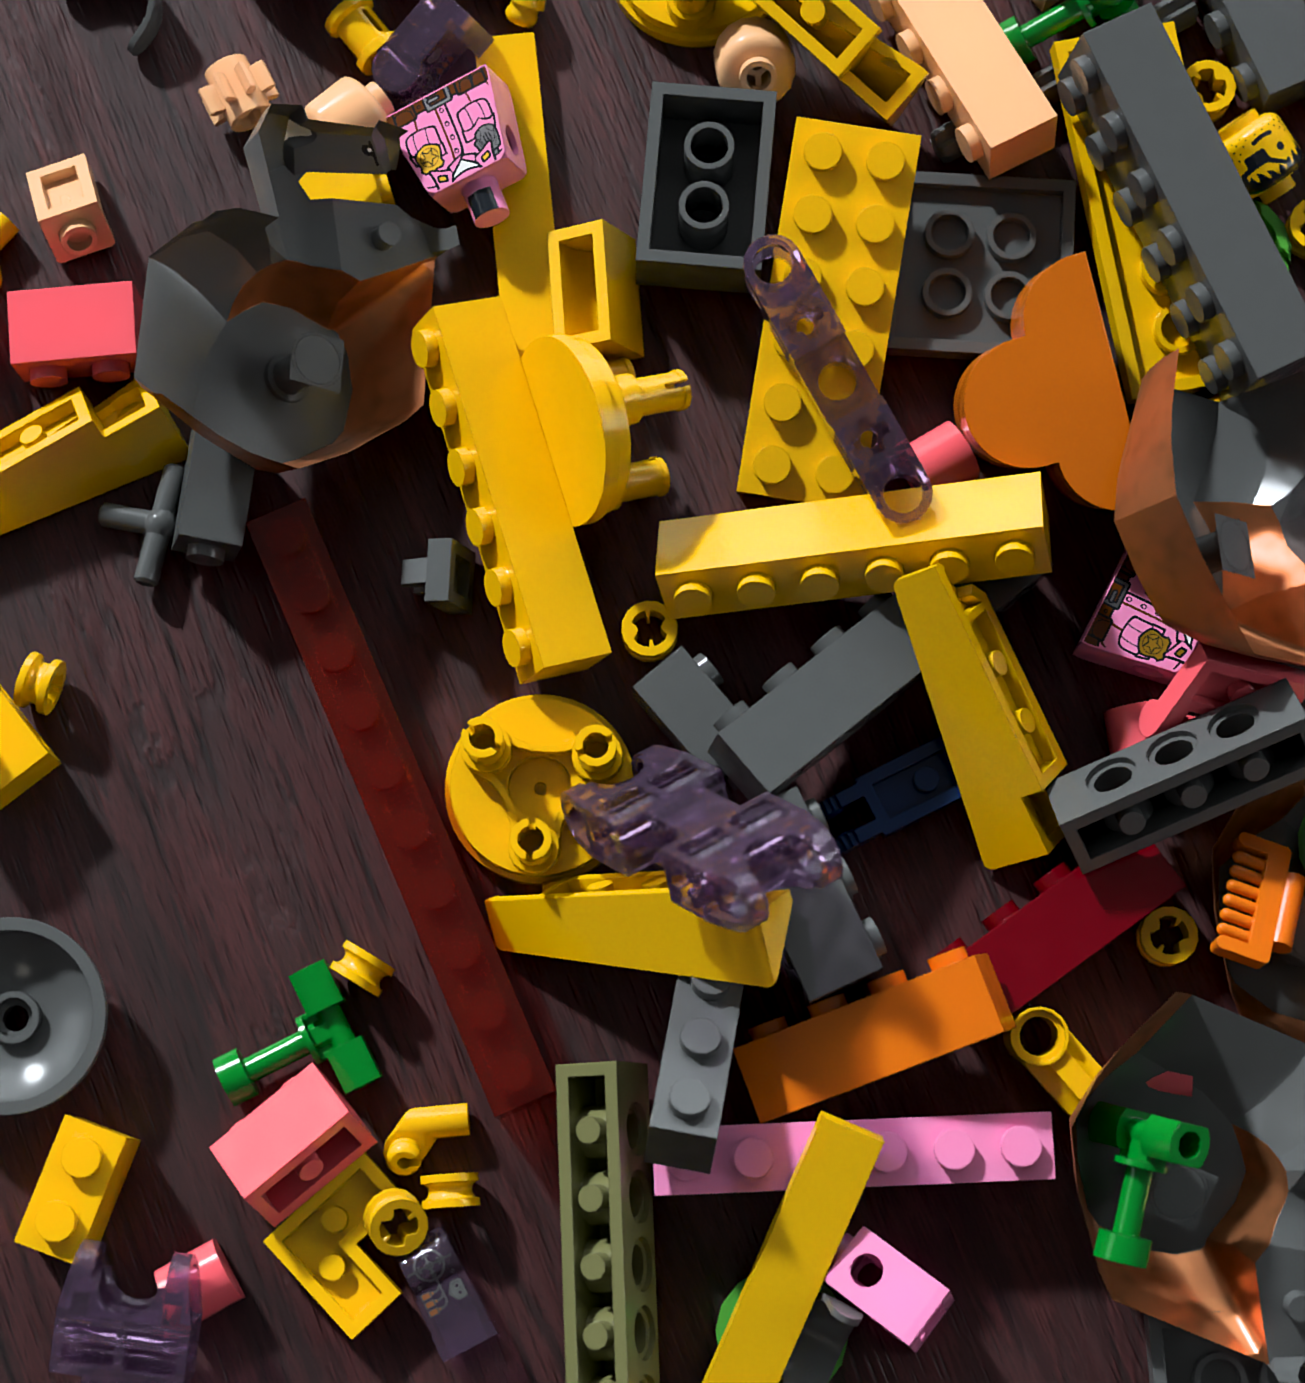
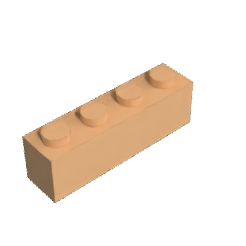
M869 0L876 17L881 22L889 20L896 31V43L899 52L929 72L925 88L933 108L939 115L945 113L949 115L956 127L955 137L962 154L970 163L977 160L989 180L1055 148L1058 115L983 0Z

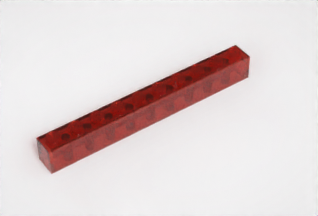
M301 499L246 522L494 1116L500 1120L555 1096L556 1086L306 499Z

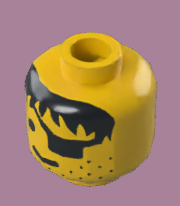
M1252 108L1217 131L1252 199L1259 196L1263 204L1266 205L1296 185L1291 174L1300 166L1303 160V153L1276 113L1269 112L1259 115L1256 109Z

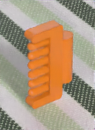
M1243 832L1232 843V847L1235 850L1232 854V860L1237 864L1257 870L1259 873L1239 865H1232L1229 868V874L1233 878L1253 884L1256 887L1230 879L1226 882V889L1229 892L1253 901L1233 894H1226L1223 897V903L1230 908L1250 914V916L1229 908H1223L1219 916L1223 921L1247 930L1227 923H1219L1216 927L1219 936L1210 944V950L1215 955L1254 969H1260L1269 962L1271 951L1279 954L1292 952L1305 889V877L1298 873L1288 872L1292 855L1288 847Z

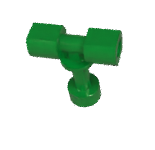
M1066 0L1023 25H1020L1014 15L999 23V26L1023 63L1027 65L1037 59L1032 47L1079 21L1086 19L1092 29L1097 26L1094 17L1100 15L1103 22L1106 23L1139 8L1136 0Z
M322 959L288 976L306 1012L295 1018L299 1029L298 1032L246 1058L242 1056L238 1048H235L212 1060L220 1083L235 1107L259 1095L256 1081L310 1054L317 1065L329 1060L345 1094H350L383 1077L364 1036L355 1037L340 1004L344 1003L346 999L332 970L329 968L327 960Z
M1098 1101L1089 1119L1088 1132L1090 1140L1120 1148L1119 1155L1115 1154L1114 1161L1125 1164L1127 1167L1113 1230L1098 1229L1093 1255L1113 1262L1147 1269L1153 1241L1139 1236L1153 1173L1168 1174L1169 1167H1166L1167 1162L1199 1169L1209 1151L1208 1128Z

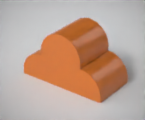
M1086 251L1058 260L1034 276L1024 286L1012 310L1010 324L1012 340L984 352L966 368L955 391L954 417L957 428L967 440L972 451L984 461L1011 469L1045 466L1053 484L1073 502L1093 509L1115 510L1117 478L1130 422Z

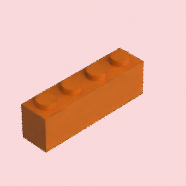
M965 946L958 947L928 959L927 962L931 972L914 979L907 980L904 970H900L867 983L871 995L848 1004L844 993L808 1006L807 1009L811 1019L789 1027L785 1016L749 1029L752 1042L734 1048L733 1052L760 1124L1017 1028L988 953L968 957Z

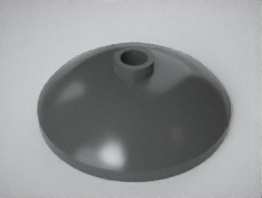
M21 917L0 918V1115L12 1116L46 1108L75 1089L95 1064L101 1052L108 1025V1000L105 986L89 954L80 944L61 930L37 920ZM24 1007L29 1015L28 1024L24 1029L14 1031L9 1025V1016L16 1008Z

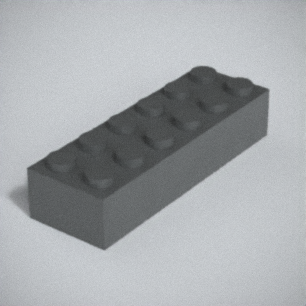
M1150 2L1082 33L1057 76L1059 79L1057 89L1060 100L1068 114L1071 116L1078 115L1087 133L1085 145L1091 162L1097 170L1101 172L1106 171L1116 191L1113 194V200L1120 219L1126 226L1134 227L1144 246L1141 250V255L1148 274L1155 282H1162L1168 291L1167 294L1172 302L1170 305V315L1177 331L1183 338L1187 339L1190 337L1191 341L1194 342L1195 349L1201 359L1198 361V370L1206 388L1214 395L1219 394L1223 401L1293 375L1305 365V302L1152 3Z

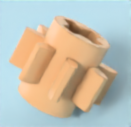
M243 54L229 55L213 63L205 72V78L209 85L198 90L214 126H219L227 121L234 132H244L255 128L262 113L271 105L269 101L279 97L275 87L276 84L265 62L259 60L250 65L247 57Z

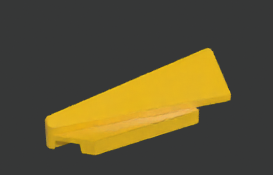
M751 0L891 127L898 120L929 75V72L922 66L877 39L882 32L881 28L849 0Z
M134 379L94 408L83 390L78 386L0 430V535L162 470L168 463L177 464L186 460L188 445L168 409L145 391Z
M940 563L900 577L894 582L893 588L984 866L992 870L1048 855L1062 840L1064 834L1059 826L1045 788L1064 769L1067 762L986 592L973 584L955 587L950 583L945 573V567Z
M727 867L561 876L542 882V893L497 895L488 898L484 903L496 947L501 951L768 988L775 984L779 975L793 901L790 889L729 895L732 893V887Z

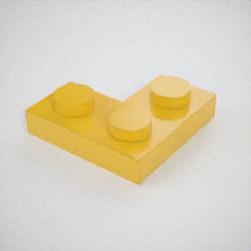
M366 1152L302 1204L263 1241L351 1340L364 1331L403 1293L359 1244L369 1235L364 1228L363 1214L368 1202L382 1190L398 1188Z

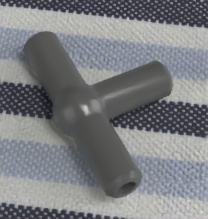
M168 463L163 467L152 510L109 502L101 505L99 509L98 521L102 527L145 535L134 580L136 583L146 587H155L159 584L169 543L174 536L185 467L179 464Z

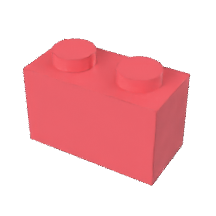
M132 281L7 292L10 364L24 382H30L32 386L40 388L61 387L68 383V378L92 376L94 380L99 382H120L131 377L130 373L135 372L143 299Z
M312 1062L295 1077L286 1081L276 1093L247 1117L234 1124L224 1136L209 1148L244 1200L275 1228L376 1144L377 1140L343 1094Z

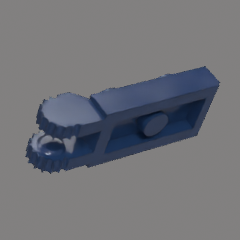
M941 735L856 778L853 786L829 797L818 805L828 821L863 800L873 821L857 829H850L836 837L835 841L829 844L835 857H839L869 843L880 835L885 839L961 800L962 797Z

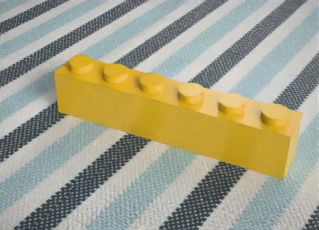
M497 296L433 306L412 329V354L418 367L424 370L431 392L429 398L430 413L434 423L442 428L449 451L447 458L449 475L452 482L457 487H460L467 510V534L472 544L479 549L485 568V592L489 602L494 607H497L504 630L502 644L508 663L515 667L520 685L587 670L611 654L612 651L502 298Z
M1041 472L659 521L655 578L669 620L895 592L893 584L897 579L937 563L945 567V573L952 585L1052 573L1049 515Z

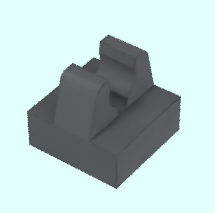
M453 538L428 539L427 557L402 560L401 586L414 587V594L425 595V602L448 615L472 614L476 553Z

